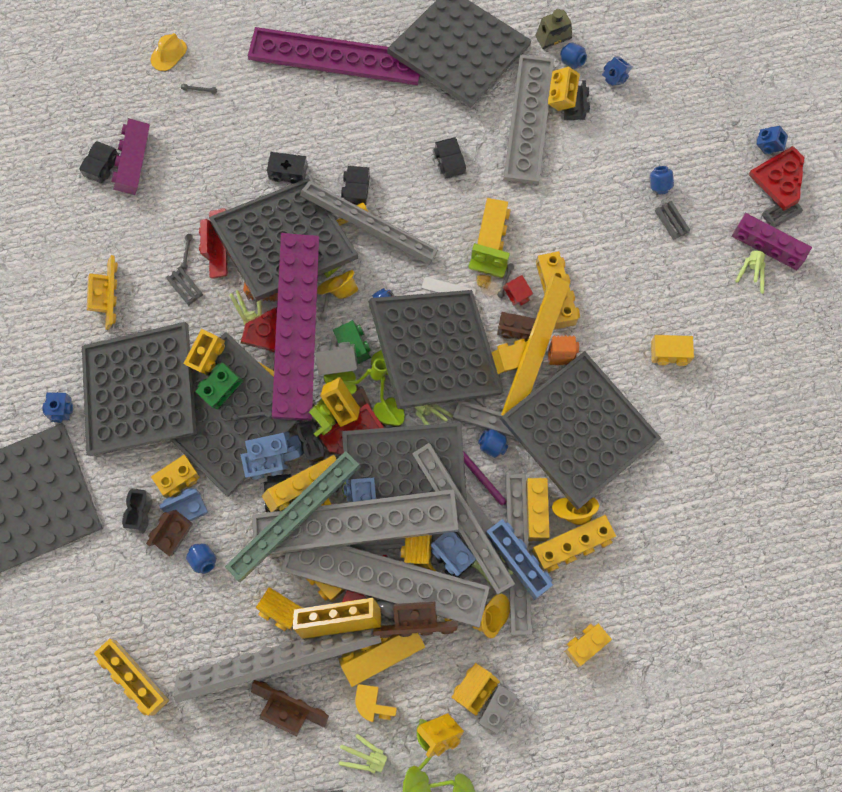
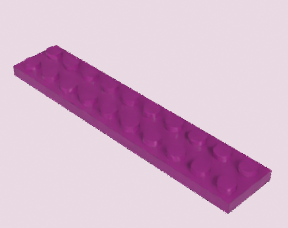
M255 27L248 52V59L258 62L417 86L420 74L388 54L387 46Z
M281 233L272 419L312 420V415L309 411L312 409L319 252V236Z

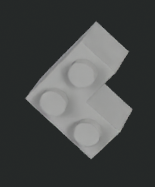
M331 341L323 342L315 351L318 375L358 369L355 344L350 345V342H342L337 346V344H332Z

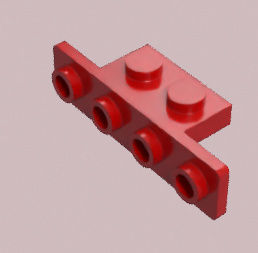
M226 209L210 211L209 217L224 212ZM200 220L199 251L202 256L209 260V277L211 279L225 277L228 275L227 251L212 227L210 220Z

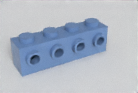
M502 519L488 529L486 535L532 598L536 600L553 586L552 578L546 571H542L536 557L528 553L525 543L515 536L512 526L508 522L505 523Z

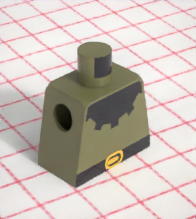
M556 9L553 11V14L541 19L535 36L542 49L572 39V23L565 10Z

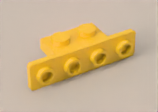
M111 255L107 262V276L91 273L88 275L87 311L106 313L105 330H110L112 324L115 325L116 313H113V307L116 306L117 297L114 296V290L117 288V279H114V273L117 272L118 263L115 262L114 255Z

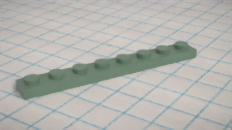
M345 451L243 548L225 568L238 582H242L361 466Z

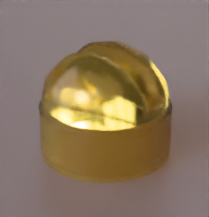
M477 275V285L482 288L484 284V288H487L491 283L492 276Z

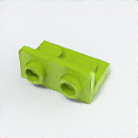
M474 243L468 268L503 278L510 253Z

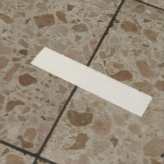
M424 277L421 287L435 292L472 290L474 295L476 292L475 289L429 277Z

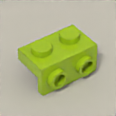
M322 398L309 411L320 424L314 433L316 437L321 433L325 435L336 423L334 416Z

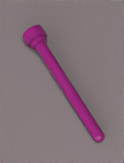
M464 452V464L500 505H505L506 499Z

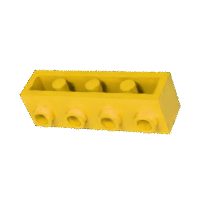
M559 251L537 256L536 266L544 295L553 275L570 283L569 274H566L564 270V257L560 256ZM570 287L566 293L554 330L575 326L580 318L578 307L575 308L574 304L575 294L573 290L570 291Z
M335 455L267 489L262 498L270 512L283 511L337 460Z
M603 515L533 547L532 553L540 563L539 567L542 571L547 570L550 573L559 568L558 565L563 562L567 565L576 561V556L580 554L587 556L595 552L594 548L600 545L602 548L613 544L612 540L616 537V534L606 515Z
M374 598L294 610L293 630L302 639L381 627V608Z
M412 633L408 637H401L399 634L391 635L388 638H381L382 643L342 654L338 660L351 687L424 649L425 645L419 633Z
M109 638L94 652V655L98 658V664L103 669H108L112 680L118 685L121 684L125 689V695L129 699L135 700L138 704L137 708L143 715L154 716L170 701L117 640Z

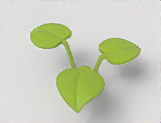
M382 350L373 354L371 369H367L366 373L358 380H355L356 375L353 371L323 376L326 384L340 377L351 395L356 392L355 384H359L368 375L375 381L380 380L381 402L375 404L373 408L374 414L383 424L392 426L403 424V408L398 409L395 398L391 397L384 400V381L386 379L385 374L388 375Z
M420 719V720H419V724H418V726H417V729H418L419 725H421V724H423V723H425V722H428V721H426V720H424V719ZM416 731L419 744L425 751H428L430 746ZM427 757L419 767L411 766L407 770L403 780L402 791L431 792L430 788L445 785L454 786L453 792H475V789L470 779L461 773L455 776V781L448 780L428 784L429 778L427 774L421 771L432 758Z

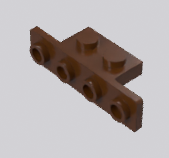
M435 601L394 604L395 625H381L380 628H374L373 636L380 635V638H388L391 635L399 634L401 637H408L412 633L428 636L432 635L433 632L452 634L458 629V621L437 622Z
M253 681L251 692L268 700L259 719L296 737L306 719L321 727H326L329 715L322 709L313 708L301 699L296 700L282 690H275L266 682Z

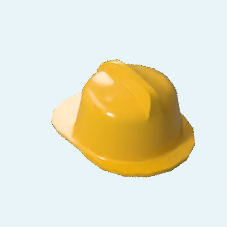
M175 33L162 36L158 41V47L151 55L150 61L152 66L159 71H167L174 67L186 53V43L179 39Z
M349 270L324 281L317 287V294L331 293L339 299L353 295L358 291V287L353 279L354 271Z
M594 497L578 510L567 498L557 499L552 504V511L555 515L575 525H583L590 522L593 515L599 509V503Z
M502 593L496 594L485 605L480 627L472 626V628L483 632L490 639L494 638L509 617L510 602L508 597Z

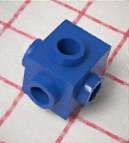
M620 56L613 57L604 66L605 71L602 76L612 86L621 85L629 78L628 73L633 66Z
M780 125L760 129L757 146L764 154L784 151L788 135Z
M46 392V401L42 406L43 414L54 423L70 420V414L73 413L72 398L67 393Z

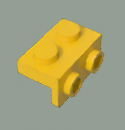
M447 713L419 725L417 732L430 746L426 753V756L430 758L435 755L440 756L450 748L452 750L455 749L461 742L460 738L464 730Z

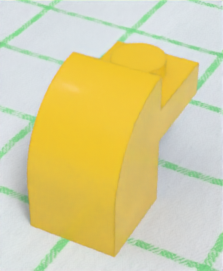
M358 684L355 703L358 712L363 718L374 722L375 713L379 714L378 718L391 720V716L396 717L397 708L377 705L379 687Z

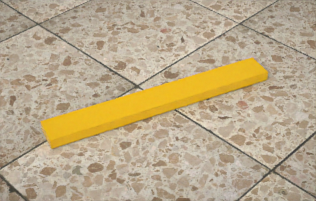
M555 275L551 276L501 416L526 398L532 391L570 285L569 282Z

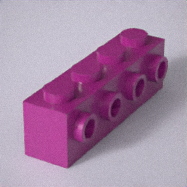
M128 118L127 125L123 124L121 134L124 135V139L120 140L118 150L121 151V154L116 156L114 166L118 168L117 172L113 171L111 180L114 183L113 190L132 195L136 194L150 124Z
M746 212L731 236L795 270L801 267L812 249L810 245Z

